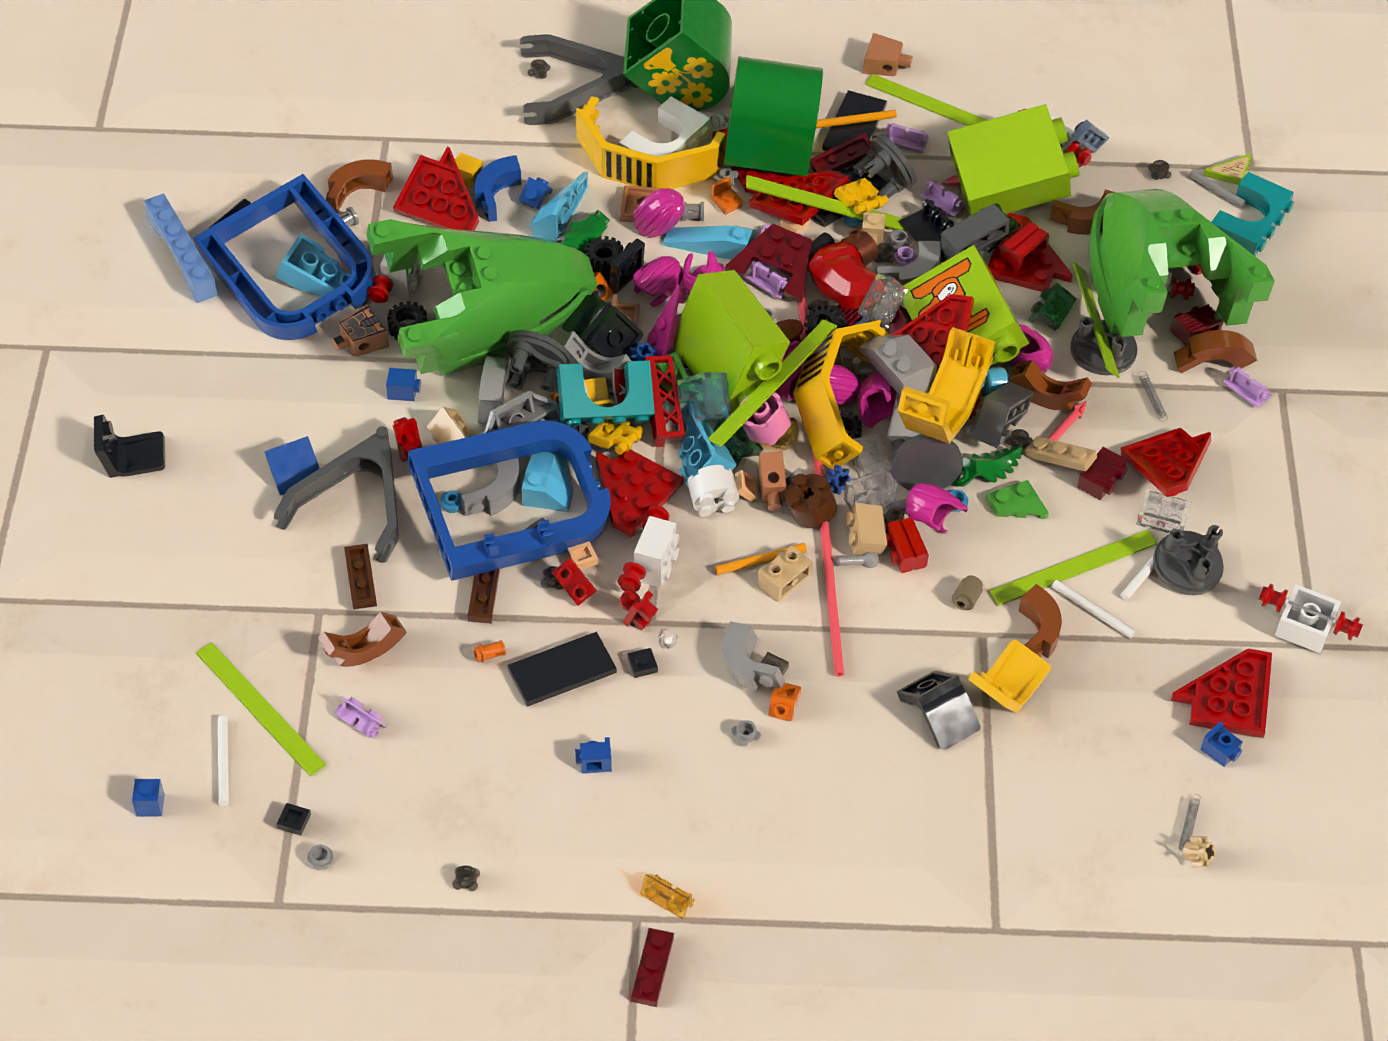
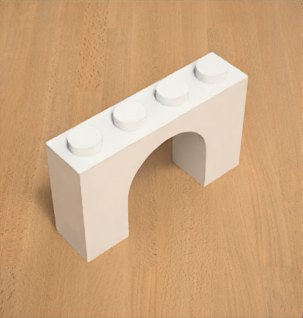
M670 97L658 107V123L677 133L679 137L669 143H655L631 131L619 142V146L653 156H663L693 149L710 135V118L679 100Z

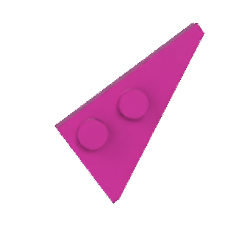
M677 284L662 313L657 318L654 327L647 336L649 345L656 349L654 356H666L668 349L673 350L674 338L680 321V317L676 316L678 304H684L686 285Z

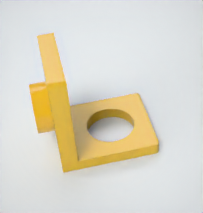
M606 377L584 380L589 399L599 406L611 407L612 399L609 400Z

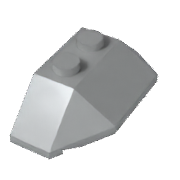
M910 335L875 336L859 347V351L900 396L905 386L927 394L929 393L936 377L937 365Z
M529 390L493 409L490 412L484 433L535 421L546 420L561 423L559 403Z

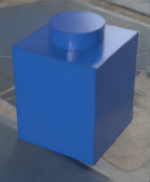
M389 368L386 382L387 398L389 400L415 401L416 393H420L421 379H417V371L414 369Z
M135 779L132 803L136 816H162L165 794L161 779Z

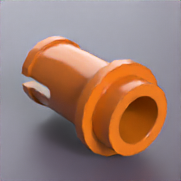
M502 640L486 645L478 644L477 647L473 648L477 662L485 663L487 659L506 655L505 645Z

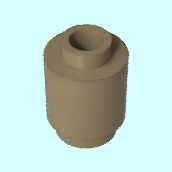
M972 575L961 580L952 595V601L958 609L971 610L983 591L982 581Z

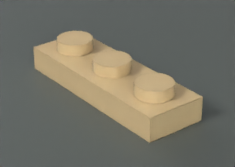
M1036 436L1025 450L1028 458L1084 472L1088 470L1097 458L1096 450Z

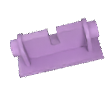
M894 122L887 124L885 136L895 145L923 153L929 140L928 134H925V131L912 128L909 131H905V126L895 124Z
M928 180L925 185L927 190L921 194L922 198L933 200L937 208H941L943 212L952 218L967 207L960 196H956L949 190L944 191L945 188L938 184L936 180Z
M759 261L752 262L750 265L752 272L745 279L780 300L784 296L783 291L788 284L787 278L781 277L775 272L771 273Z
M1233 366L1229 371L1230 376L1223 381V384L1257 408L1272 396L1270 391L1267 390V386H1263L1254 378L1252 380L1249 379L1250 376L1242 371L1240 367L1236 368Z
M340 696L345 702L343 705H338L335 710L338 718L351 726L359 719L355 728L369 738L377 737L380 725L385 728L387 727V725L380 721L382 716L372 709L367 713L361 709L364 704L352 696L349 700Z

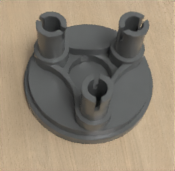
M880 132L872 136V140L869 142L871 150L866 153V157L852 166L854 172L859 177L866 173L872 178L877 172L882 170L888 176L889 183L879 190L877 196L886 195L888 199L896 192L900 193L917 182L915 172L904 154L887 136Z
M1082 317L1079 329L1074 333L1071 340L1070 350L1073 359L1079 366L1091 373L1106 376L1113 375L1106 369L1093 329L1094 320L1090 317ZM1101 320L1118 373L1120 374L1128 370L1135 362L1137 356L1134 336L1121 337L1120 333L1110 334L1105 320Z
M528 330L510 332L505 341L506 351L512 358L508 367L513 372L509 386L512 387L515 384L513 389L522 390L527 374L535 370L546 373L541 388L547 392H554L557 384L556 369L560 364H570L571 355L569 351L556 340L537 332Z
M920 434L907 441L899 438L892 442L894 450V476L897 482L909 491H911L915 484L926 482L941 488L948 487L957 479L962 470V455L958 446L953 441L949 444Z
M1211 525L1206 535H1202L1193 531L1172 529L1170 534L1158 543L1153 555V565L1162 582L1174 591L1186 595H1201L1214 589L1219 583L1224 569L1222 555L1217 548L1218 541L1223 535V530L1220 529L1217 533L1219 526Z

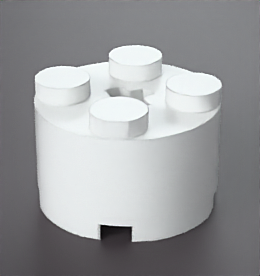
M711 465L699 469V474L694 478L693 475L688 478L687 484L693 506L699 513V516L707 517L716 511L729 513L735 509L734 505L739 499V493L730 468L726 470L723 465Z

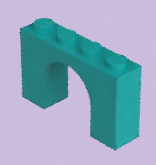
M1247 172L1238 185L1236 195L1246 201L1245 204L1259 210L1265 218L1258 221H1245L1220 210L1211 223L1255 256L1258 251H1263L1267 238L1271 239L1273 237L1276 226H1281L1285 213H1290L1294 206V201H1292L1294 192Z
M628 361L625 364V398L623 402L613 407H602L589 399L584 388L582 363L560 364L556 369L561 423H567L568 426L581 425V422H590V425H601L604 423L603 421L623 424L626 423V420H635V423H645L655 414L650 361Z

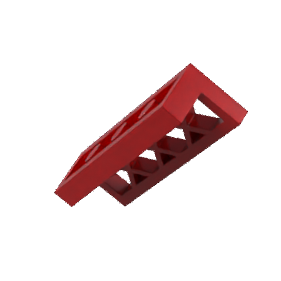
M646 356L644 361H650L655 413L650 419L654 447H663L666 439H679L685 436L672 356ZM656 363H667L668 370L663 374L656 368ZM662 381L671 386L668 394L659 388ZM666 400L674 406L671 414L662 407ZM670 420L677 425L678 431L666 432L665 425Z

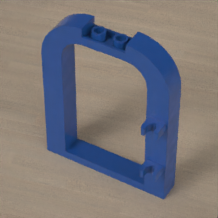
M304 174L299 175L192 238L200 255L257 327L268 336L281 340H297L317 333L315 325L325 321L336 312L343 310L346 306L351 304L354 309L360 307L369 298L367 292L373 286L372 280L376 276L367 248ZM294 203L352 273L349 279L338 288L302 309L287 312L279 310L272 304L224 243Z
M544 420L409 451L407 463L451 581L494 571L498 568L502 569L568 552L567 548L588 541L592 543L601 535L606 526L610 511V493L608 488L601 490L598 479H594L592 474L593 467L590 461L592 448L582 434L566 424ZM541 452L559 453L568 459L588 504V510L584 514L550 524L548 520L539 521L537 527L495 537L494 533L484 535L481 541L457 547L454 546L432 488L431 478Z

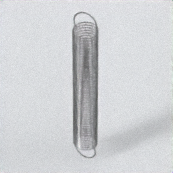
M1143 374V378H1142V379H1141V376H1139L1141 382L1143 381L1145 374ZM1148 376L1142 382L1143 387L1156 414H1159V412L1161 414V409L1164 410ZM1165 410L1162 411V414L1165 413L1163 415V418L1164 416H1167Z
M1192 798L1190 799V807H1188L1189 811H1187L1183 827L1184 831H1182L1179 843L1181 849L1178 847L1180 851L1185 841H1190L1193 833L1195 817L1198 812L1196 805L1188 823L1187 816L1189 818L1196 798L1193 802ZM1191 820H1192L1190 829H1189V831H1188V833H1187V835H1186V837H1185V839H1184V841H1183V839H1182L1183 833H1184V836H1185V833H1186V831H1187V829H1188V827H1189V824H1190V822H1191Z

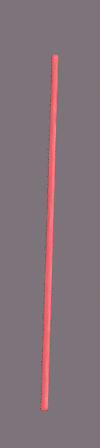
M805 287L802 303L798 302L799 319L803 327L804 323H808V320L805 319L806 315H808ZM804 327L803 332L801 334L802 341L809 335L805 333V330H808V327ZM813 454L815 474L824 477L823 464L815 459ZM826 520L820 523L834 674L836 677H841L844 675L830 528L829 522Z

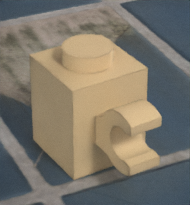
M864 212L862 231L867 232L874 239L877 247H882L885 214Z

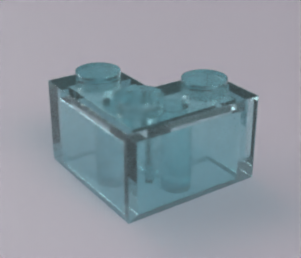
M704 372L677 380L680 403L694 404L695 422L720 421L728 419L731 415L726 372Z

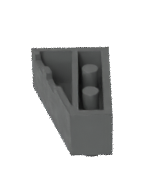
M992 204L987 208L981 209L973 216L963 219L957 225L947 228L941 233L940 261L943 263L972 245L976 247L979 253L984 249L990 250L1009 234V219L995 204Z
M1008 382L997 390L992 391L989 395L984 396L979 404L981 411L972 438L997 448L1000 445L1001 436L1007 437L1010 431L1007 429L1010 425L1016 426L1028 412L1034 391Z

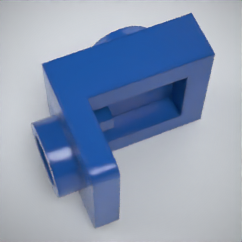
M529 177L518 200L539 210L546 194H551L553 190L548 186V181L539 177L536 180Z

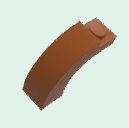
M366 159L354 161L340 167L328 179L329 190L326 195V201L338 213L346 197L356 190L374 189L385 192L393 178L391 163Z
M1105 189L1101 200L1089 207H1078L1054 200L1049 220L1067 225V232L1090 234L1094 213L1107 194L1116 192ZM1103 215L1101 219L1100 232L1103 231Z
M1214 330L1189 337L1190 344L1173 352L1177 369L1181 373L1209 360H1225L1236 368L1240 367L1241 369L1257 361L1253 343L1242 334L1228 330Z
M1033 360L1015 364L1008 377L1009 382L1034 391L1031 400L1034 404L1061 411L1071 410L1076 401L1085 399L1092 385L1088 377L1069 382L1054 380L1045 375Z
M1035 584L1021 597L1019 612L1030 619L1038 630L1025 646L1041 657L1043 654L1049 658L1058 643L1062 617L1059 606L1054 598L1038 584Z
M379 612L371 623L359 632L346 636L323 632L318 639L323 646V651L329 657L334 658L339 666L351 667L367 663L383 655L394 647L407 631L396 615Z

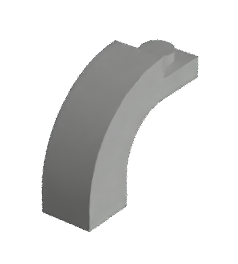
M918 241L917 259L909 265L877 266L876 275L885 288H900L938 266L941 252L940 241Z
M574 331L568 332L561 343L571 355L570 364L582 363L584 380L606 377L607 388L613 386L612 368L624 370L625 364L631 361L626 354L609 358L593 352Z
M486 357L479 389L478 423H487L490 412L503 405L506 382L510 380V370L508 367L512 358Z
M518 458L492 464V469L496 475L493 483L485 488L461 495L462 510L465 516L478 514L487 509L492 516L501 512L513 502L520 488Z
M730 621L723 637L722 652L733 677L743 687L755 692L759 684L767 688L776 687L781 689L785 680L779 667L755 662L750 659L751 653L758 641L752 626Z

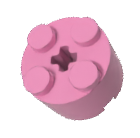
M774 392L743 424V428L750 440L756 443H765L768 446L773 445L790 427L791 421L780 396Z

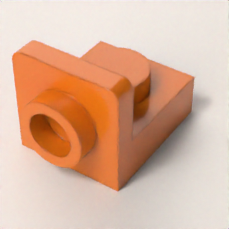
M729 177L718 180L711 185V200L725 215L743 207V200L731 188V179Z
M784 683L781 689L775 687L771 695L768 715L792 721L802 687Z

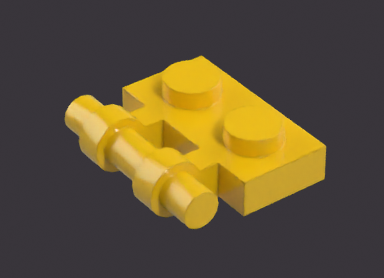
M866 178L836 188L833 194L847 208L854 206L853 210L856 214L868 213L871 209L882 208L884 204L888 203V197L886 195L877 196L879 191Z
M626 420V423L623 424L603 421V424L598 425L589 434L588 442L607 449L615 445L617 446L615 452L621 455L623 452H628L632 448V444L637 443L641 439L644 429L641 426L631 427L630 420Z

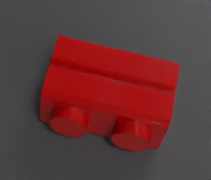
M1029 222L1024 227H1018L1012 237H1006L1001 242L1000 258L1006 263H1010L1016 270L1022 269L1048 247L1049 233L1042 228L1039 229V226L1033 222Z
M911 517L886 524V547L890 546L892 551L890 556L893 565H898L901 573L925 568L928 563L929 554L914 519Z

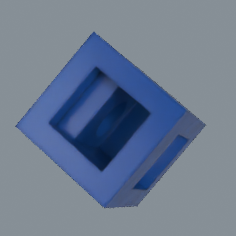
M1219 722L1205 735L1201 750L1225 767L1230 761L1235 762L1240 757L1243 751L1241 749L1243 741L1225 729L1222 722Z
M605 737V742L589 741L587 743H580V749H575L576 764H581L582 774L612 772L610 737Z

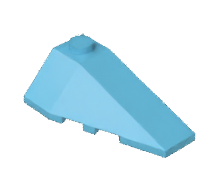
M584 171L545 204L536 217L532 218L530 228L533 229V237L552 241L562 237L588 189V172Z
M737 225L673 227L666 233L663 246L708 255V252L711 251L715 253L716 257L732 260L754 240L757 229Z
M300 234L282 260L275 277L293 288L323 297L345 283L351 274L345 273L338 266L339 262L336 259H331L324 253L325 249L320 244Z
M688 401L681 409L685 436L678 439L681 449L678 450V455L682 458L683 466L680 467V473L684 477L687 487L688 478L693 475V478L698 475V470L711 465H723L724 469L728 470L730 468L733 471L736 467V463L725 445L720 447L708 441V438L714 431L695 406Z
M555 452L532 454L522 485V506L568 512L572 498V486L567 458Z

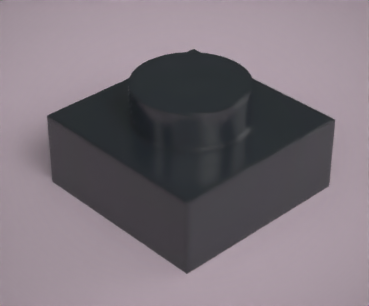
M651 648L628 653V661L634 678L658 672V666Z
M286 803L278 819L277 829L301 836L311 816L310 809Z

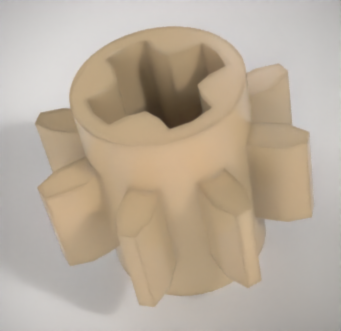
M1191 836L1190 841L1184 845L1183 854L1186 860L1191 861V867H1208L1209 862L1215 858L1216 849L1213 843L1208 842V836Z

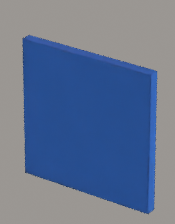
M308 436L264 451L279 495L285 494L290 487L320 469Z

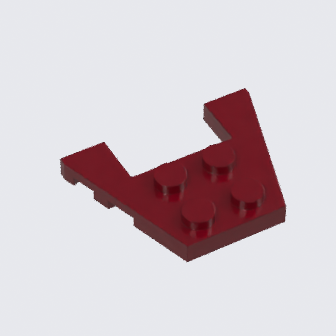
M772 224L725 266V271L735 270L743 279L751 263L759 261L762 265L791 276L783 291L784 296L802 303L812 239Z

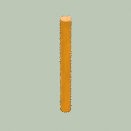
M896 110L817 120L816 128L896 118Z
M805 543L794 545L801 553L807 552ZM789 547L714 566L715 573L720 575L773 561L780 551H785Z

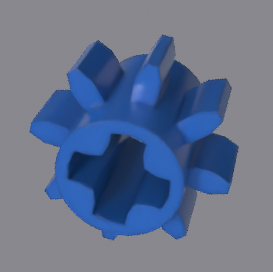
M637 342L636 347H631L630 359L631 361H644L646 356H654L656 349H653L649 343L640 344Z
M834 465V470L826 469L825 477L828 479L833 493L840 495L841 490H849L850 482L853 481L848 475L849 469H842V466Z

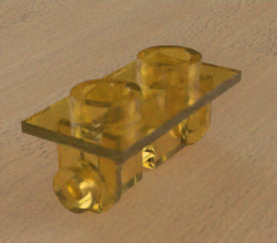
M646 874L640 895L684 919L687 908H691L695 902L692 894L678 887L672 889L673 884L664 880L658 874L655 876L653 874Z

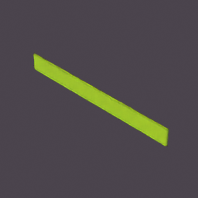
M872 74L865 83L869 87L965 126L987 121V119L875 74Z
M746 176V188L863 220L864 214H856L853 210L854 206L847 208L839 200L757 177ZM872 209L868 212L885 214V227L904 231V227L899 223V220L904 218Z
M1073 262L1089 316L1094 320L1093 329L1106 369L1119 378L1120 376L1086 271Z
M823 319L785 358L780 372L775 377L764 380L708 438V441L722 447L836 329L837 325Z
M1147 529L989 590V593L997 606L1022 597L1035 584L1042 588L1049 587L1055 580L1062 582L1157 545V541Z
M212 642L196 652L200 659L309 776H312L326 766L325 762Z

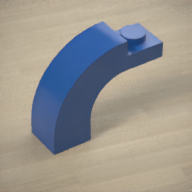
M517 155L503 157L489 163L476 177L474 184L476 208L482 209L483 214H487L489 222L497 221L495 194L501 189L522 185L521 169Z

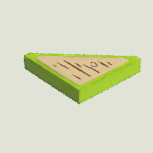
M1247 154L1205 169L1204 176L1239 185L1246 175L1252 155Z

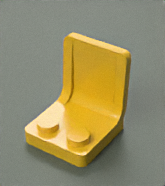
M1012 640L987 673L982 671L978 674L973 671L968 680L1004 707L1018 713L1051 671V665L1019 641Z

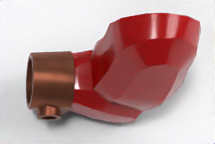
M856 228L849 231V236L843 238L841 242L820 248L808 264L812 282L826 298L838 303L845 309L865 307L877 301L885 290L878 276L866 268L879 254L876 242L867 232Z

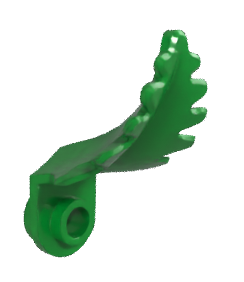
M597 209L587 219L572 222L570 229L573 232L564 233L568 240H562L563 245L575 248L585 254L587 243H591L592 239L597 241V237H602V233L607 229V224L610 222L609 218Z
M1012 446L1010 450L1005 448L1003 453L996 451L994 456L990 453H985L982 458L977 454H972L971 458H963L962 470L953 484L964 487L978 475L993 483L997 482L996 476L1006 479L1004 470L1009 473L1014 472L1011 466H1018L1016 459H1021L1022 447Z

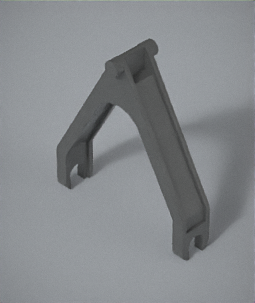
M550 34L529 35L520 38V45H533L532 48L521 49V54L525 58L549 56L603 74L601 77L552 101L526 103L523 106V113L534 112L537 114L534 117H524V122L527 125L556 123L575 114L576 108L582 109L583 105L588 103L591 96L599 98L600 102L631 86L634 88L639 87L623 75L625 59L623 56Z
M384 426L377 428L375 434L290 487L274 513V519L279 520L276 527L286 530L298 508L353 473L361 471L373 472L383 480L387 525L378 539L374 550L379 553L377 560L386 563L399 540L392 456L387 428Z

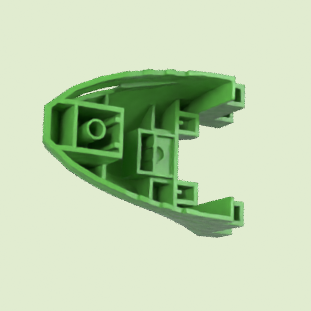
M1146 189L1109 193L1104 197L1094 213L1089 236L1090 272L1093 276L1094 290L1098 294V303L1110 334L1120 333L1121 337L1143 335L1149 313H1158L1163 310L1168 293L1165 287L1169 276L1168 268L1199 265L1202 269L1201 273L1205 279L1207 278L1211 282V288L1219 298L1214 319L1215 321L1223 319L1226 326L1246 324L1253 303L1268 301L1275 280L1267 265L1216 227L1182 198L1169 191ZM1103 215V233L1100 241L1101 219Z
M392 219L368 224L366 236L372 256L384 253L390 273L408 269L409 274H413L417 257L422 270L440 266L445 268L453 297L435 307L434 312L437 320L399 329L398 342L403 358L416 357L420 374L439 370L440 376L482 365L487 356H507L505 341L508 334L515 330H528L548 336L563 326L587 295H591L597 287L589 257L575 248L552 240L518 234L431 227ZM573 300L569 304V306H567L557 315H555L548 321L544 322L543 324L539 325L541 320L553 314L566 303Z

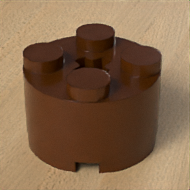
M798 474L793 478V481L786 490L785 500L796 522L802 527L817 528L821 526L820 523L826 520L829 522L837 511L836 498L826 477L818 474Z

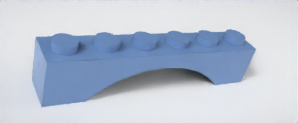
M163 193L144 200L149 222L155 232L164 239L170 248L195 301L199 303L217 296L213 275L165 194Z

